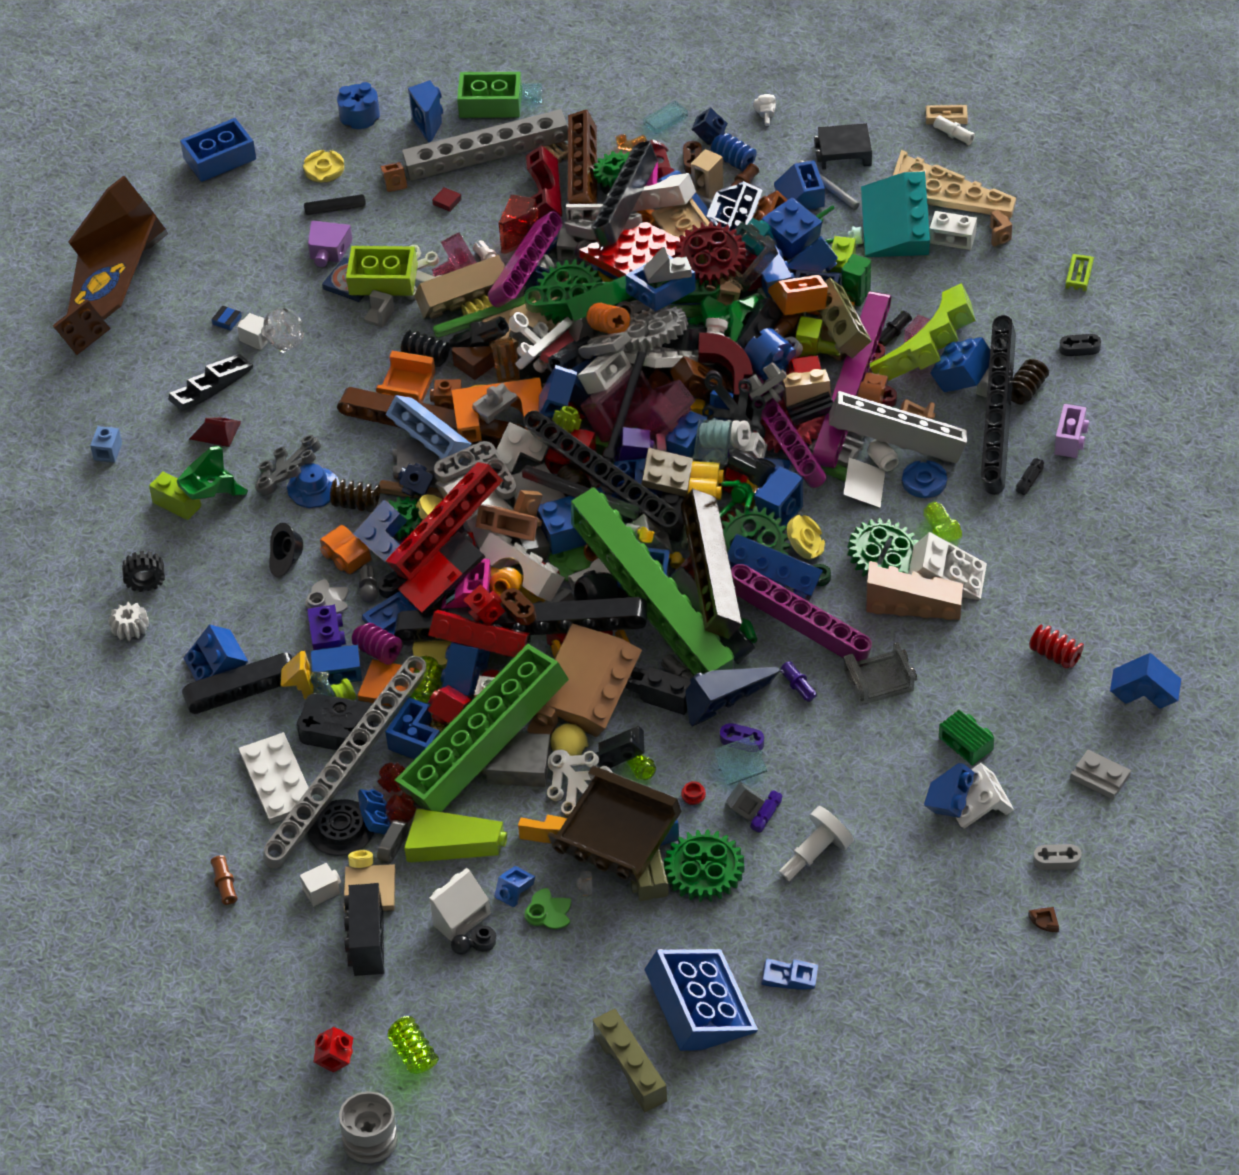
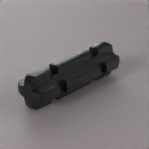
M1038 458L1032 460L1030 466H1028L1021 477L1022 480H1019L1016 485L1017 493L1027 494L1030 489L1029 487L1033 485L1044 468L1043 460Z

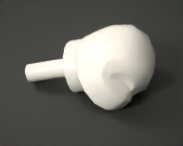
M764 94L754 100L753 106L755 111L765 119V126H769L770 118L774 116L776 99L774 95Z

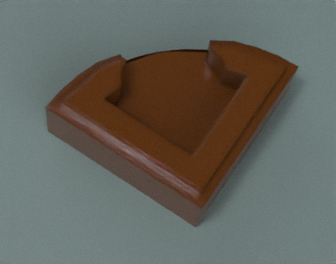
M1054 907L1029 910L1028 916L1035 926L1044 931L1059 932V924Z

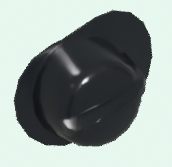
M287 523L276 525L270 537L269 568L275 577L285 575L292 563L299 559L303 551L301 535L293 531Z

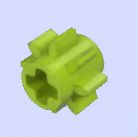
M563 406L560 411L555 410L552 419L554 423L570 434L574 429L579 430L582 421L579 419L578 411L570 406Z

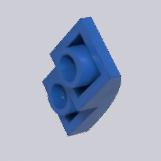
M360 789L358 800L366 827L371 832L385 835L391 826L388 816L385 814L389 805L379 791Z

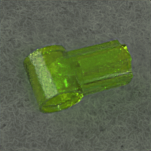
M934 501L923 509V515L932 527L934 535L947 542L962 538L959 522L956 519L950 518L941 503Z

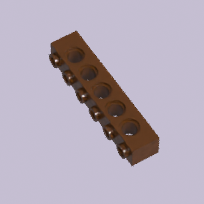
M586 109L568 115V202L570 204H597V180L593 172L594 164L597 163V126Z

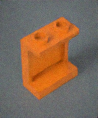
M392 350L389 356L391 366L383 384L377 385L376 392L390 396L409 397L423 403L435 375L434 358Z

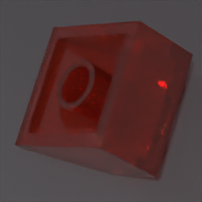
M511 194L498 223L501 253L506 254L516 250L537 221L539 208H536L535 198Z

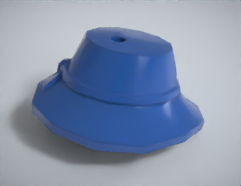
M310 463L300 468L301 473L294 478H290L287 484L288 496L297 505L310 509L322 507L331 502V484L335 478H337V485H339L338 477L329 469Z

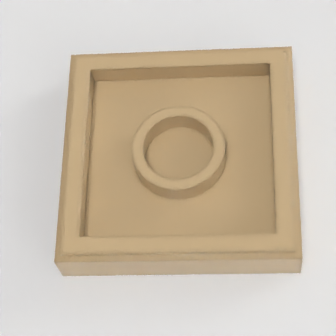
M395 864L371 865L364 868L345 867L344 895H349L348 885L379 883L383 911L395 910Z

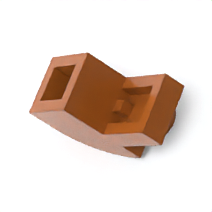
M866 372L864 380L860 384L857 397L882 404L888 376Z

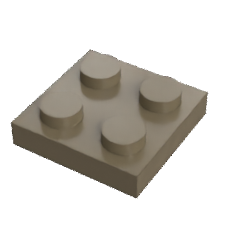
M648 448L641 485L646 488L686 497L693 458Z

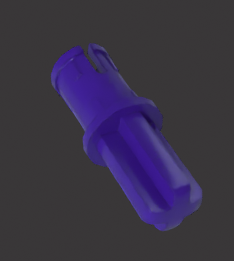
M791 661L781 666L780 672L790 682V687L793 690L796 689L804 700L811 702L817 694L807 682L805 674H801Z

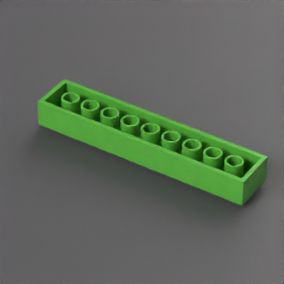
M593 487L571 501L572 526L617 582L621 584V587L629 597H640L648 602L647 619L683 664L690 669L693 676L698 673L705 674L712 670L733 669L734 655L727 646L724 647L718 635L705 631L702 614L696 612L691 607L692 604L689 598L678 591L675 581L665 575L659 561L652 559L646 545L639 543L633 529L630 526L626 527L622 522L620 513L609 506L606 496L603 493H599Z

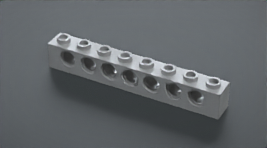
M559 109L402 150L411 181L537 149L541 145L545 147L568 141V125L562 110Z

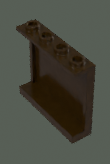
M593 765L588 772L591 782L557 835L551 832L548 834L552 848L560 854L566 853L573 856L579 862L591 863L601 871L606 872L608 870L613 872L623 880L630 879L638 882L682 812L678 799Z

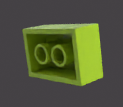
M351 246L346 274L349 295H370L373 290L393 296H413L418 267L415 246Z

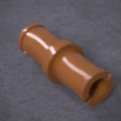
M219 855L211 859L215 874L214 883L219 888L222 903L229 905L238 900L233 886L234 877L229 872L225 856Z

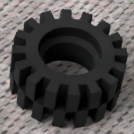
M140 551V554L137 555L134 552L132 557L128 555L126 560H123V582L127 588L131 587L133 591L139 589V592H143V589L151 591L152 587L157 589L158 585L161 586L165 580L164 562L158 554L155 553L152 556L150 551L147 554H144V551Z

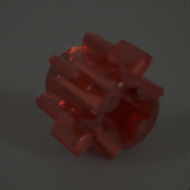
M398 762L395 765L387 763L380 769L379 776L381 778L377 782L388 793L391 791L399 792L402 789L395 779L405 768Z
M405 792L401 796L397 794L392 795L385 807L389 811L387 813L389 819L392 821H401L402 819L408 822L416 811V807L413 805L415 802L412 800L413 798Z

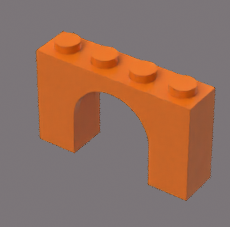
M540 377L503 383L509 391L517 395V400L511 406L521 412L523 419L530 411L539 412V395L542 391ZM501 383L452 390L458 434L469 442L482 441L479 425L480 416L472 408V404L486 395L489 387H497ZM540 421L534 423L533 427L539 425Z

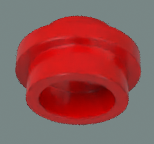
M691 781L683 787L681 796L687 804L697 805L704 801L706 790L699 782Z

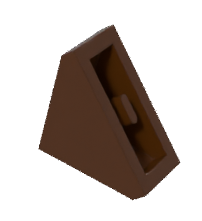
M496 346L452 348L454 366L474 380L497 364Z

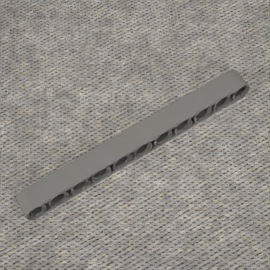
M412 656L404 662L268 840L263 853V861L267 867L278 868L284 864L316 822L321 812L328 806L400 711L408 697L413 694L422 682L426 663L421 657ZM417 668L420 672L412 673L409 669ZM398 685L404 686L406 690L398 691L395 687ZM384 703H388L393 708L385 709L381 705ZM374 721L379 726L371 727L368 725V722ZM359 739L364 741L365 744L358 746L354 741ZM348 758L351 760V763L344 764L340 759ZM333 776L337 781L328 782L326 777ZM315 794L321 795L323 800L315 801L312 799V796ZM300 813H305L309 816V818L306 820L299 819L297 815ZM292 832L295 837L288 839L283 836V833ZM275 850L278 851L281 855L277 858L271 857L268 853L270 851Z

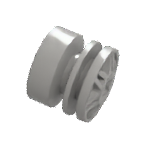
M366 1091L349 1097L342 1104L339 1112L345 1152L357 1162L368 1164L380 1162L389 1157L395 1150L398 1141L393 1104L387 1097L377 1092Z

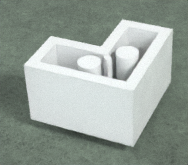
M509 422L497 447V452L512 474L520 455L541 464L548 446L534 437L530 431ZM493 466L494 468H497V469L501 470L500 467H498V466Z

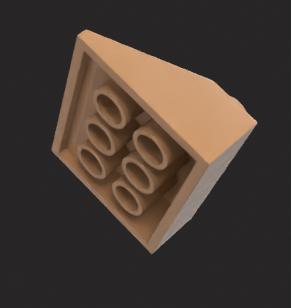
M572 623L554 659L558 661L569 680L545 705L554 708L558 717L571 724H576L583 731L597 737L606 728L642 649L622 638Z

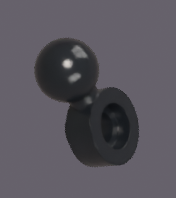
M478 926L473 929L471 937L463 934L456 935L451 941V948L456 954L460 955L467 953L471 947L481 952L490 951L496 944V932L489 926Z

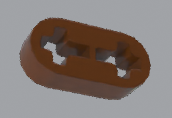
M688 141L683 146L684 170L691 174V162L702 153V146L697 141Z
M510 588L501 594L500 598L502 599L501 603L504 610L517 623L529 625L535 621L537 614L534 605L519 590Z

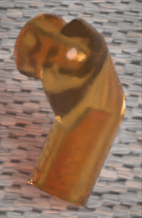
M620 134L615 139L617 147L626 150H632L636 144L647 141L644 135L627 140L625 134Z

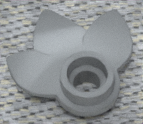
M326 579L320 580L312 586L311 593L308 594L305 601L306 608L335 604L336 613H341L348 608V605L344 602L348 595V588L330 587Z

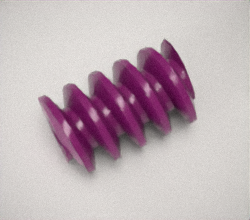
M374 623L360 625L352 633L353 645H358V649L386 665L392 664L401 652V639L376 626Z

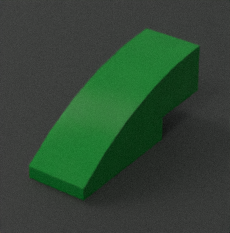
M625 275L570 298L566 302L574 321L586 317L587 311L595 303L615 305L632 296L626 293Z

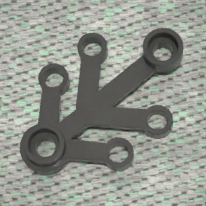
M313 435L304 437L301 440V447L288 460H286L288 452L285 447H279L274 450L273 455L277 460L276 471L271 474L274 467L269 460L260 463L258 468L262 473V477L257 481L256 491L261 493L262 496L269 495L277 489V483L298 476L301 473L300 466L309 464L316 459L314 453L321 448L317 437Z

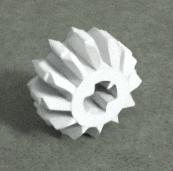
M128 602L126 606L119 604L118 609L112 610L109 617V625L113 635L118 636L120 641L126 637L130 642L132 637L135 636L139 639L140 634H146L149 619L144 607H140L138 603L131 606Z

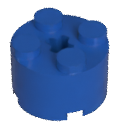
M363 82L361 84L342 86L339 89L337 103L340 121L343 125L346 126L347 124L353 129H364L372 126L374 121L379 119L378 94L371 87L370 83Z
M772 328L760 331L762 335L757 339L753 337L746 345L744 351L750 359L752 371L763 380H768L769 378L763 368L773 362L780 371L784 370L786 373V367L796 355V350Z

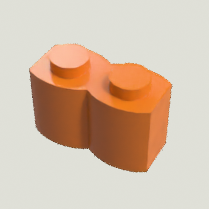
M340 525L320 539L321 553L326 559L331 558L340 571L344 570L346 573L351 574L372 560L367 545L355 537L344 525Z

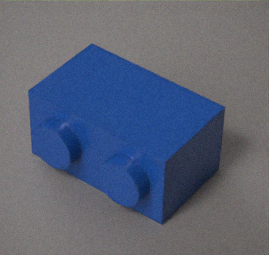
M358 645L311 651L315 687L340 684L346 678L350 682L362 681Z

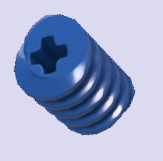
M730 133L718 135L714 138L711 145V152L722 156L725 162L742 172L750 163H754L757 156L756 149L744 144L743 141H739L738 138L732 137Z

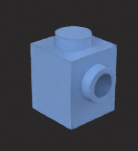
M97 426L90 445L94 460L116 462L122 445L119 428Z

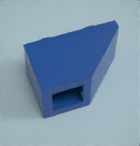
M557 365L554 367L539 395L540 413L546 417L553 418L555 410L560 411L563 406H568L577 375L576 371Z
M963 763L953 766L930 783L924 806L935 814L960 818L962 810L966 806L969 788L973 783L974 771Z

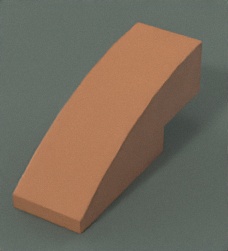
M481 504L478 508L475 527L534 541L538 518L497 506Z

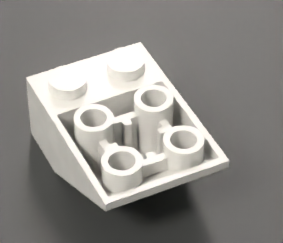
M929 532L914 545L909 574L911 575L913 571L921 573L927 579L938 577L963 583L962 597L980 600L987 563Z

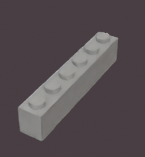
M838 391L829 412V425L834 426L836 429L848 430L859 436L871 437L882 443L887 442L897 445L902 449H910L922 455L940 458L945 462L957 464L967 443V430L840 391Z

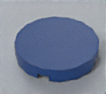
M926 460V462L920 463V461H915L907 465L903 470L902 484L904 489L915 497L931 498L941 494L946 488L947 474L945 469L936 462Z

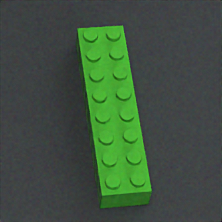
M527 644L395 779L404 794L425 810L442 812L569 680L558 661Z

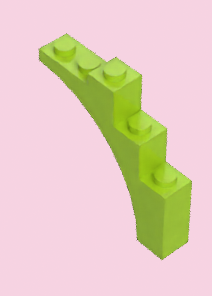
M962 283L942 292V300L935 315L916 335L897 349L870 363L873 374L888 376V381L915 368L919 367L922 370L941 361L938 350L946 347L951 342H957L956 330L976 321L971 301Z

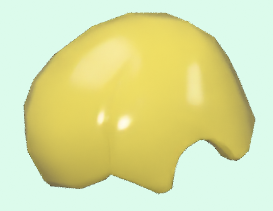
M566 723L557 727L550 738L553 752L565 750L570 756L582 755L585 747H588L585 732L576 724Z

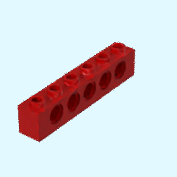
M477 462L385 560L387 564L400 577L411 580L503 482V479L489 464Z

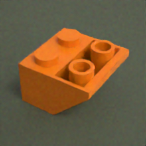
M820 275L778 281L768 288V293L784 315L814 312L826 307L828 286Z

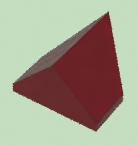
M223 417L205 418V422L189 440L230 447L241 421Z

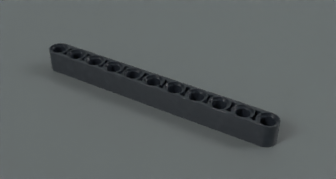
M640 597L532 603L537 614L533 623L520 625L505 611L491 626L507 627L527 632L529 635L567 633L572 623L596 631L641 629L647 623L648 602ZM470 607L431 609L425 615L419 610L402 611L396 616L394 636L399 637L405 643L445 640L429 636L433 614L437 610L457 614L472 621L475 620L468 613L471 611Z

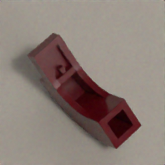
M699 333L698 362L716 363L722 365L731 373L734 400L738 404L739 381L748 379L753 375L749 357L740 345L726 336L715 333ZM744 383L741 385V388L748 389V386Z

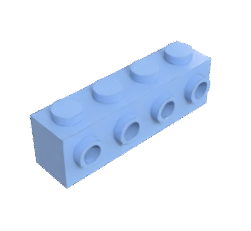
M396 395L386 413L389 418L395 421L397 426L409 432L411 437L422 442L425 448L436 453L440 459L464 450L471 445L468 440L413 398Z

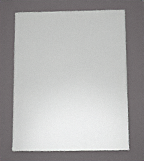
M849 458L844 495L880 507L885 471Z

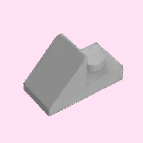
M662 247L643 267L648 284L692 277V269L687 257L669 259L665 247Z

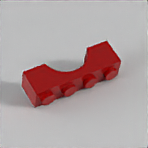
M437 610L433 614L429 636L515 657L527 645L529 633L507 627L482 624L457 614Z

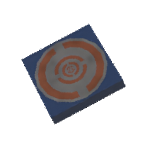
M344 257L322 283L323 290L360 302L365 295H349L346 281L349 259Z

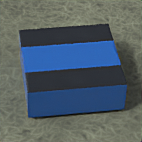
M222 305L211 319L212 325L231 331L242 315L241 311Z

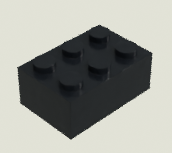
M379 883L348 885L349 895H344L345 911H347V916H344L345 932H347L344 944L348 967H353L354 976L385 974L384 911Z

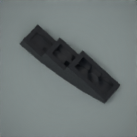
M241 354L207 365L205 366L204 374L187 379V386L170 392L168 400L181 411L186 410L213 397L253 369V364Z

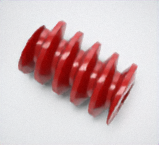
M1039 625L1030 639L1029 648L1032 651L1037 650L1038 654L1045 655L1049 660L1053 659L1056 664H1061L1063 668L1074 667L1081 657L1084 644L1080 643L1075 647V639H1071L1067 643L1068 635L1064 634L1059 639V630L1051 634V626H1047L1043 630V625Z

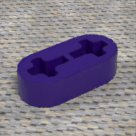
M734 723L725 724L720 729V741L724 746L750 753L760 752L764 748V734L760 730ZM753 739H757L754 743H750Z

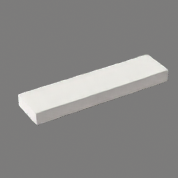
M569 317L565 318L531 347L515 365L519 369H523L541 354L543 350L572 325L573 322Z

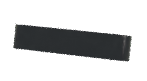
M680 566L670 577L677 584L678 591L689 598L692 604L691 607L696 612L701 613L695 579L684 567ZM740 629L735 631L730 639L719 636L724 647L727 646L732 651L734 661L737 664L756 648Z
M281 653L187 684L182 689V694L190 713L198 714L280 687L281 670L293 658L292 655Z

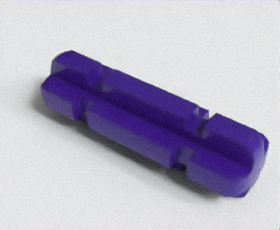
M775 790L770 792L768 799L765 800L757 812V816L751 821L750 828L758 833L763 831L765 824L768 823L776 811V807L782 801L783 796L781 793Z

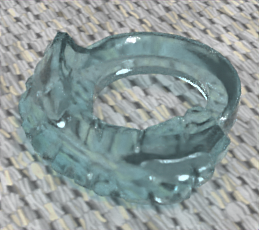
M312 672L310 680L314 688L323 695L335 697L333 689L327 681L329 673Z

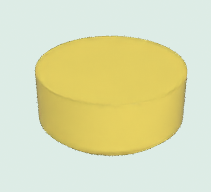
M367 850L351 852L348 855L349 866L354 868L371 866L373 864V853Z

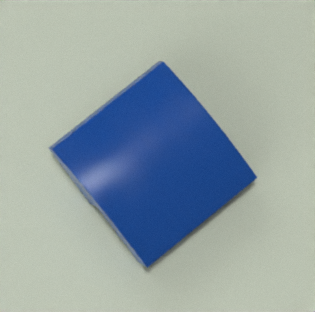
M399 591L362 614V620L366 624L374 623L376 626L394 635L397 614L402 611L418 609L414 605L411 606Z

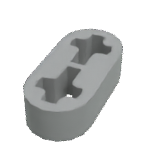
M1072 844L1041 845L1034 851L1033 862L1037 868L1042 870L1075 869L1081 863L1082 853L1077 846ZM1067 854H1071L1073 859H1068ZM1042 855H1047L1048 860H1043Z

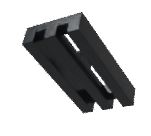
M828 391L788 406L787 410L793 425L797 426L828 414L834 402Z

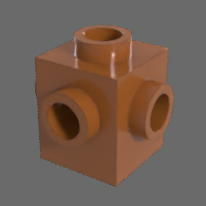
M461 379L435 380L434 389H430V402H434L435 406L454 410L452 390L462 389Z

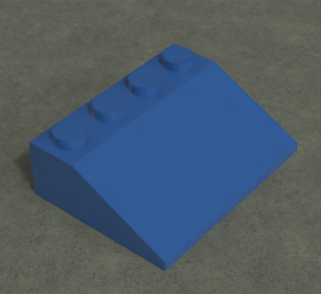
M721 949L656 950L644 970L680 1051L704 1050L754 1034L758 1031Z

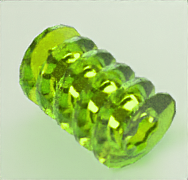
M426 655L421 656L426 663L424 678L410 698L431 706L428 701L433 692L441 687V674L444 668L438 664L436 659ZM414 668V673L420 672L417 668Z
M404 1016L391 1025L387 1033L388 1039L392 1042L393 1047L397 1050V1054L402 1058V1062L410 1073L420 1074L430 1070L437 1064L439 1057L434 1053L433 1047L429 1045L428 1039L424 1038V1033L420 1030V1026L415 1023V1018Z

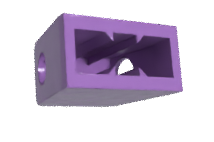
M311 221L308 247L310 258L314 260L317 266L325 267L328 261L340 262L353 240L351 225Z

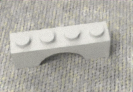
M689 173L672 175L657 184L645 186L632 211L686 204L696 192Z
M489 532L479 550L486 556L484 559H490V565L499 569L520 563L524 573L522 586L536 596L551 602L564 580V577L557 573L559 569L548 562L544 565L541 563L543 558L532 552L530 555L527 554L526 551L528 549L516 542L513 545L511 543L512 538L507 535L499 534L498 536Z

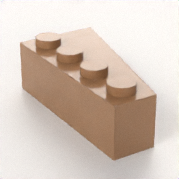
M869 562L866 612L960 620L963 583L938 577L927 579L921 573L912 571L910 575L898 572L896 567L889 566L888 569L877 567L878 563Z

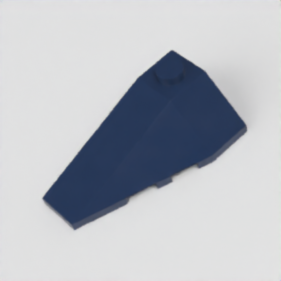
M779 668L712 670L705 674H696L690 679L691 684L685 691L690 725L693 727L714 717L717 714L715 711L724 705L729 708L741 699L743 695L748 697L769 685L780 672Z

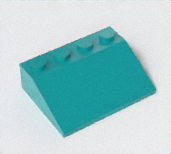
M925 171L903 172L861 186L865 257L929 255L930 232Z

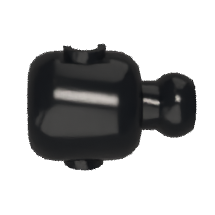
M595 570L587 571L577 579L574 585L575 601L626 598L629 595L617 586V580L607 572L596 573Z

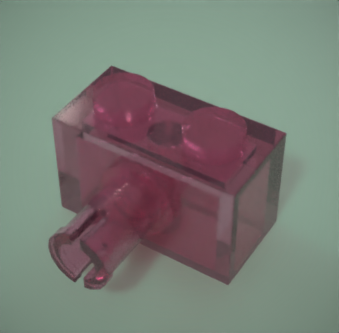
M460 232L441 242L449 256L447 258L448 261L431 270L436 277L477 263Z

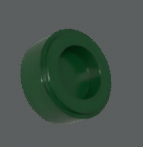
M824 564L813 565L823 570L817 586L827 585L831 581L830 568Z

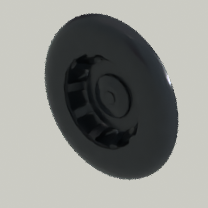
M340 799L331 801L307 834L311 843L321 852L342 856L365 847L372 839L374 832L369 831L366 827L359 802Z

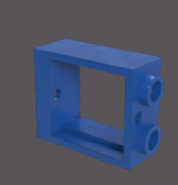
M646 264L626 274V293L655 312L696 290L695 271L693 270L692 277L669 280V282L656 289L648 284L643 271V267Z

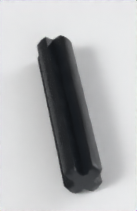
M363 194L305 202L304 210L306 215L364 207L366 206V201Z

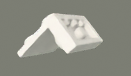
M981 763L971 769L974 771L973 783L966 797V806L962 810L960 818L956 817L962 828L968 827L992 809L995 811L999 809L1005 815L1014 810L992 771Z

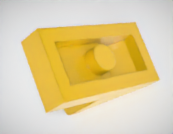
M300 651L283 666L281 670V686L297 685L298 691H302L304 699H307L310 694L314 693V678L305 651Z

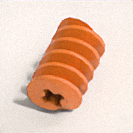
M595 303L587 311V322L591 328L608 334L621 333L628 329L630 315L622 307Z

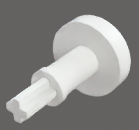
M818 806L809 815L817 829L793 851L795 855L779 870L780 874L788 881L805 865L810 866L831 842L840 849L846 850L854 841L848 829L822 806Z

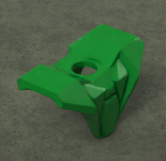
M705 296L700 305L704 326L707 318H719L727 322L730 321L724 335L737 342L743 328L742 321L745 315L754 310L759 299L754 296L744 301L735 300L733 303L725 305L710 296Z
M213 446L205 451L177 479L178 487L192 500L215 497L216 493L243 496L247 495L248 492L224 468L223 449L218 446Z

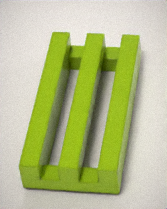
M1072 255L1065 284L1066 289H1070V287H1074V290L1083 288L1082 291L1087 292L1094 257ZM1076 260H1080L1076 281H1072ZM1088 261L1084 282H1080L1084 263Z

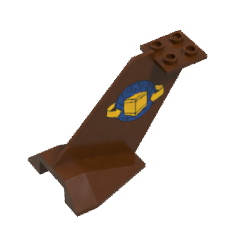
M122 176L106 189L68 241L78 255L67 315L56 322L53 327L76 355L111 329L104 320L122 306L142 252L153 247L168 235L166 228L125 176Z

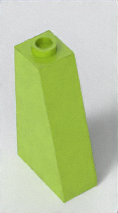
M417 809L404 848L406 861L413 863L498 856L501 846H506L507 832H504L502 821Z

